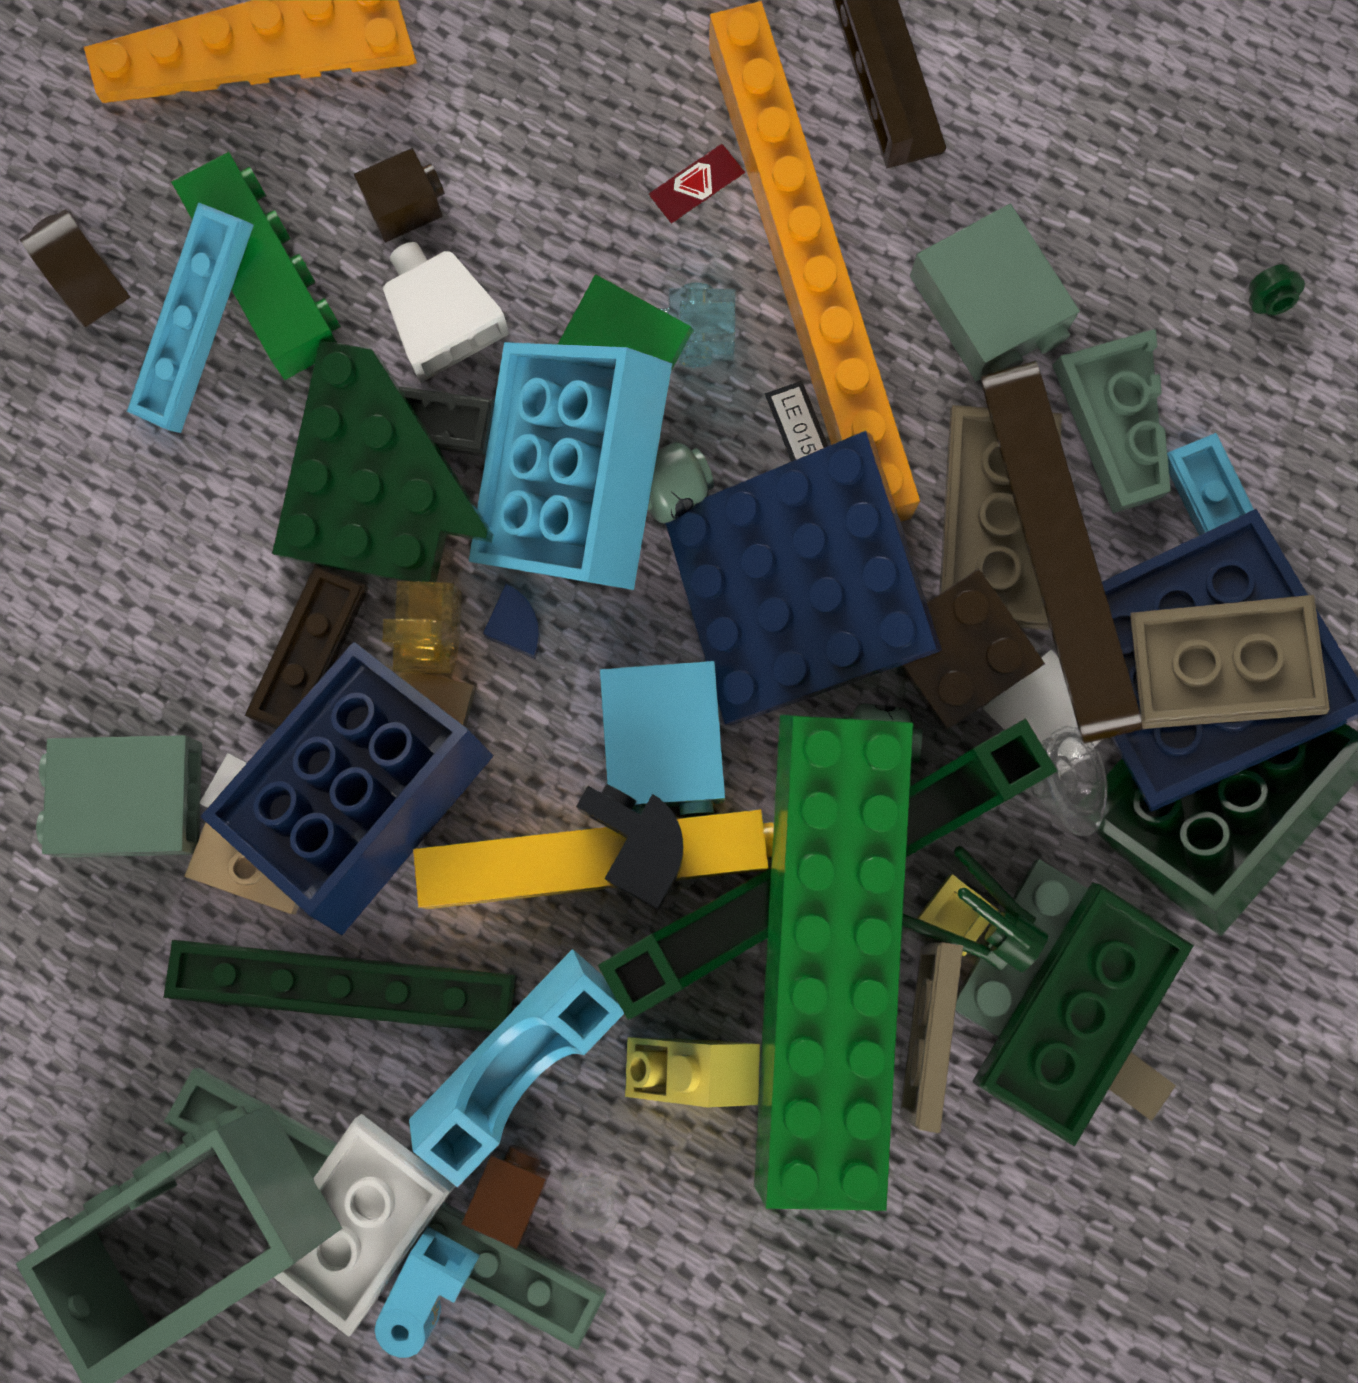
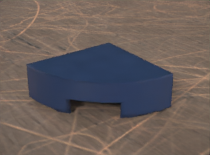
M505 584L483 635L486 639L536 659L540 646V634L535 612L528 600L519 591Z

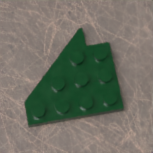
M320 340L272 554L280 558L435 588L447 534L492 543L493 533L380 356L370 348Z

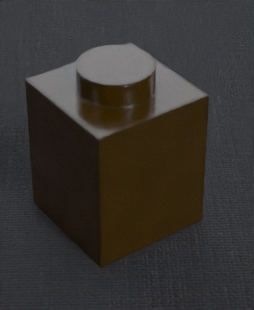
M413 147L354 173L363 198L385 243L443 217L437 200L438 197L445 194L440 179L431 163L422 167Z

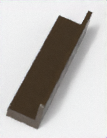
M832 0L886 169L943 154L946 150V144L899 1Z

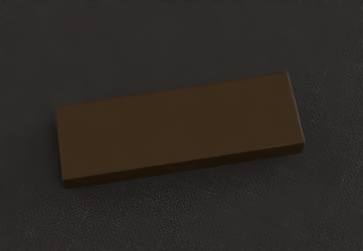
M314 565L244 716L274 729H277L335 663L369 590L366 584L320 565Z

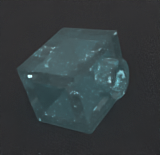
M689 283L681 288H669V308L658 309L690 325L694 329L678 358L680 364L699 368L710 365L712 361H733L735 347V289H713L710 285L704 283Z

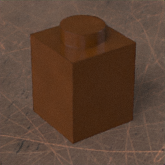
M510 1145L507 1152L497 1148L488 1160L461 1225L517 1249L525 1235L551 1173L539 1167L542 1157L516 1145Z

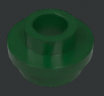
M1288 265L1272 266L1259 273L1248 286L1251 294L1249 304L1257 314L1267 312L1269 315H1278L1284 313L1298 302L1299 295L1304 290L1305 281L1300 273L1292 271Z

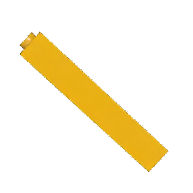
M761 809L677 819L683 837V860L675 881L766 871L769 868L767 857H772L774 823H763ZM607 827L413 849L418 908L435 909L618 888L607 882L605 877L627 838Z

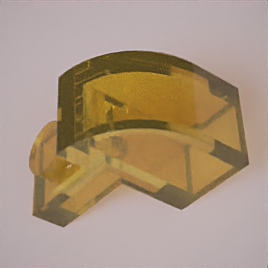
M397 581L395 619H383L382 642L394 649L393 672L451 674L453 672L459 649L462 591L454 583Z

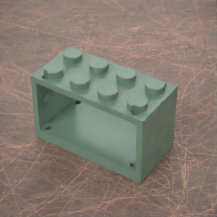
M269 1104L247 1114L242 1105L218 1120L215 1117L200 1125L182 1138L183 1144L169 1153L164 1151L132 1171L134 1177L120 1186L115 1184L84 1203L82 1206L85 1210L71 1219L69 1217L62 1219L34 1237L39 1248L16 1263L82 1383L116 1382L298 1262L343 1229ZM217 1154L268 1241L270 1248L152 1326H149L97 1233L133 1209L175 1188L178 1185L176 1180Z

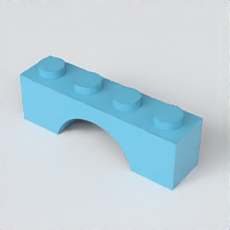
M572 949L411 1116L409 1124L413 1152L458 1187L500 1144L503 1129L509 1115L533 1081L561 1058L571 1054L585 1055L624 1014L604 976Z

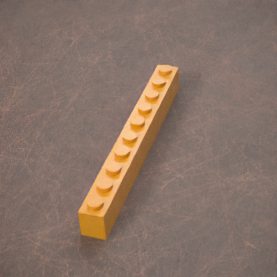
M762 1L710 14L709 24L710 55L831 445L863 431L870 433L873 436L900 522L912 518L920 498Z

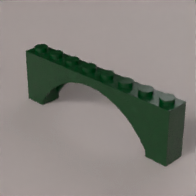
M1026 718L910 786L906 857L1058 771ZM771 868L598 964L601 973L628 1021L768 938Z

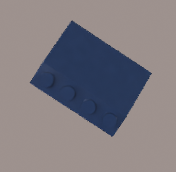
M353 642L200 817L310 917L342 936L412 854L413 849L417 848L494 755L466 727Z

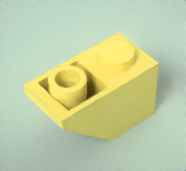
M628 1037L625 1097L708 1108L758 1105L760 1044L717 1040Z

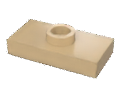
M205 823L184 877L296 915L299 906L208 823Z

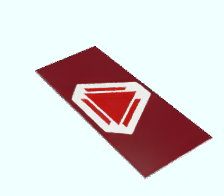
M720 144L648 195L672 224L742 176L745 171L726 147Z

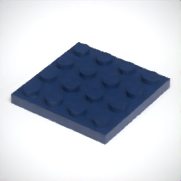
M863 431L707 496L681 517L665 523L706 662L714 661L717 700L724 724L735 725L942 651L873 436L867 431Z
M1257 508L1102 581L1138 708L1139 698L1130 613L1308 595ZM1317 609L1330 708L1327 714L1149 728L1112 737L1151 812L1358 718V678Z

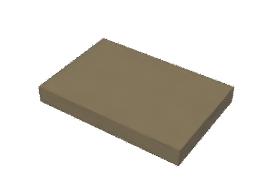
M1314 595L1130 613L1139 708L1143 729L1327 714L1330 709Z
M943 942L924 943L920 950L900 1115L904 1120L921 1131L940 1133L963 945Z

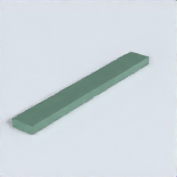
M194 1068L164 1123L184 1134H188L205 1122L215 1117L218 1120L239 1106L243 1105L245 1111L249 1114L266 1106V1104L200 1068ZM271 1107L312 1178H314L337 1143ZM444 1202L428 1227L480 1255L463 1287L578 1350L606 1295V1290L522 1244H519L518 1248L515 1249L461 1225L466 1213Z

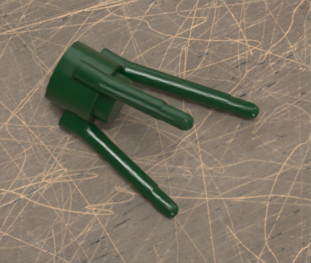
M956 847L954 850L955 856L1006 910L999 913L967 888H960L958 890L959 898L991 923L985 935V940L992 944V946L989 948L904 913L902 926L943 943L963 945L964 952L984 959L999 971L1007 964H1010L1019 972H1024L1034 963L1044 949L1049 937L1048 933L1034 924L1036 917L1019 906L964 847Z

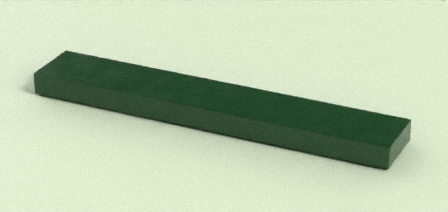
M172 940L163 998L493 1032L513 1011L517 975Z

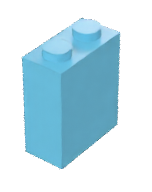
M714 661L600 669L607 784L635 799L637 802L632 810L640 815L652 794L660 798L668 807H679L680 816L713 814V804H721L725 800Z

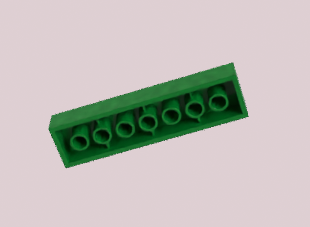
M780 715L754 1187L766 1209L887 1211L913 722Z

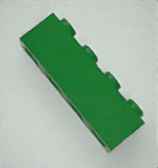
M227 152L171 181L192 220L199 202L254 225L231 290L270 360L284 380L314 365L320 340L337 343L332 332L341 328L325 298L314 302L307 288L316 282L300 254L291 258L287 255L282 244L291 240L275 210L264 214L257 201L266 197V194L250 166L240 171L230 152Z

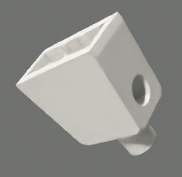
M416 242L405 243L392 252L390 261L399 276L387 282L383 286V291L407 357L420 383L509 335L501 308L452 252L444 251L427 260Z

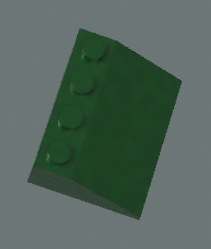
M1344 724L1152 812L1148 808L1123 758H1121L1076 808L1075 814L1171 901L1222 936L1358 780V731Z

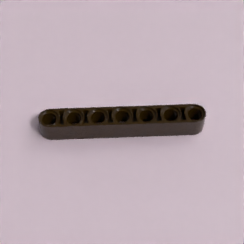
M1035 360L982 376L981 383L1082 742L1086 744L1142 730L1138 704L1039 366Z

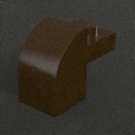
M65 209L58 214L42 219L33 227L30 233L19 239L37 267L85 328L131 298L121 280L93 245L71 211Z

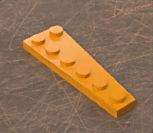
M251 0L84 47L94 89L102 103L173 95L180 91L218 89L221 84L249 81L250 85L270 83V78L299 74L301 79L320 77L322 71L351 68L352 72L417 64L398 0Z

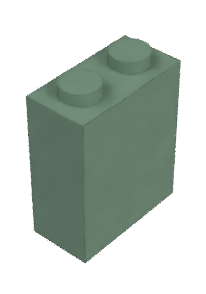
M1011 203L917 253L910 273V278L975 382L980 380L982 376L1021 365L1024 361L1022 356L1039 348L1041 353H1046L1058 347L1069 338L1070 333L1068 330L1080 312Z
M186 735L47 738L46 754L42 755L39 763V779L45 788L44 810L39 813L36 823V834L39 843L42 844V854L63 858L193 855L200 833L202 742Z

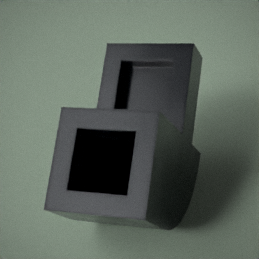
M608 784L604 786L602 792L587 786L576 805L579 812L627 838L605 880L659 910L682 866L683 837L675 815L654 794L651 795L640 815L632 810L637 801L624 792Z

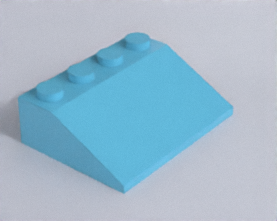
M504 342L477 510L492 531L493 539L492 543L472 539L469 562L634 590L672 363L627 347Z

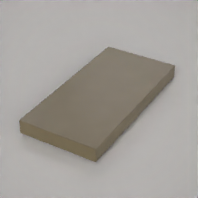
M952 405L949 421L939 595L979 568L1020 628L1049 630L1046 612L988 408ZM1053 413L1061 441L1062 413Z

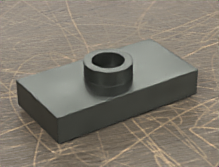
M399 386L439 450L486 457L494 399Z

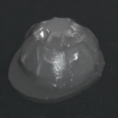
M1064 726L1054 731L1049 738L1041 742L1058 771L1033 785L1032 793L1049 813L1061 819L1069 831L1077 836H1089L1098 830L1104 814L1107 796L1105 768L1093 742L1083 744L1077 727Z

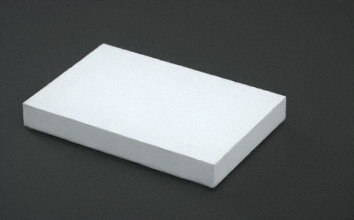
M363 1114L353 1120L313 1178L343 1229L274 1277L348 1337L360 1325L455 1187L453 1183Z

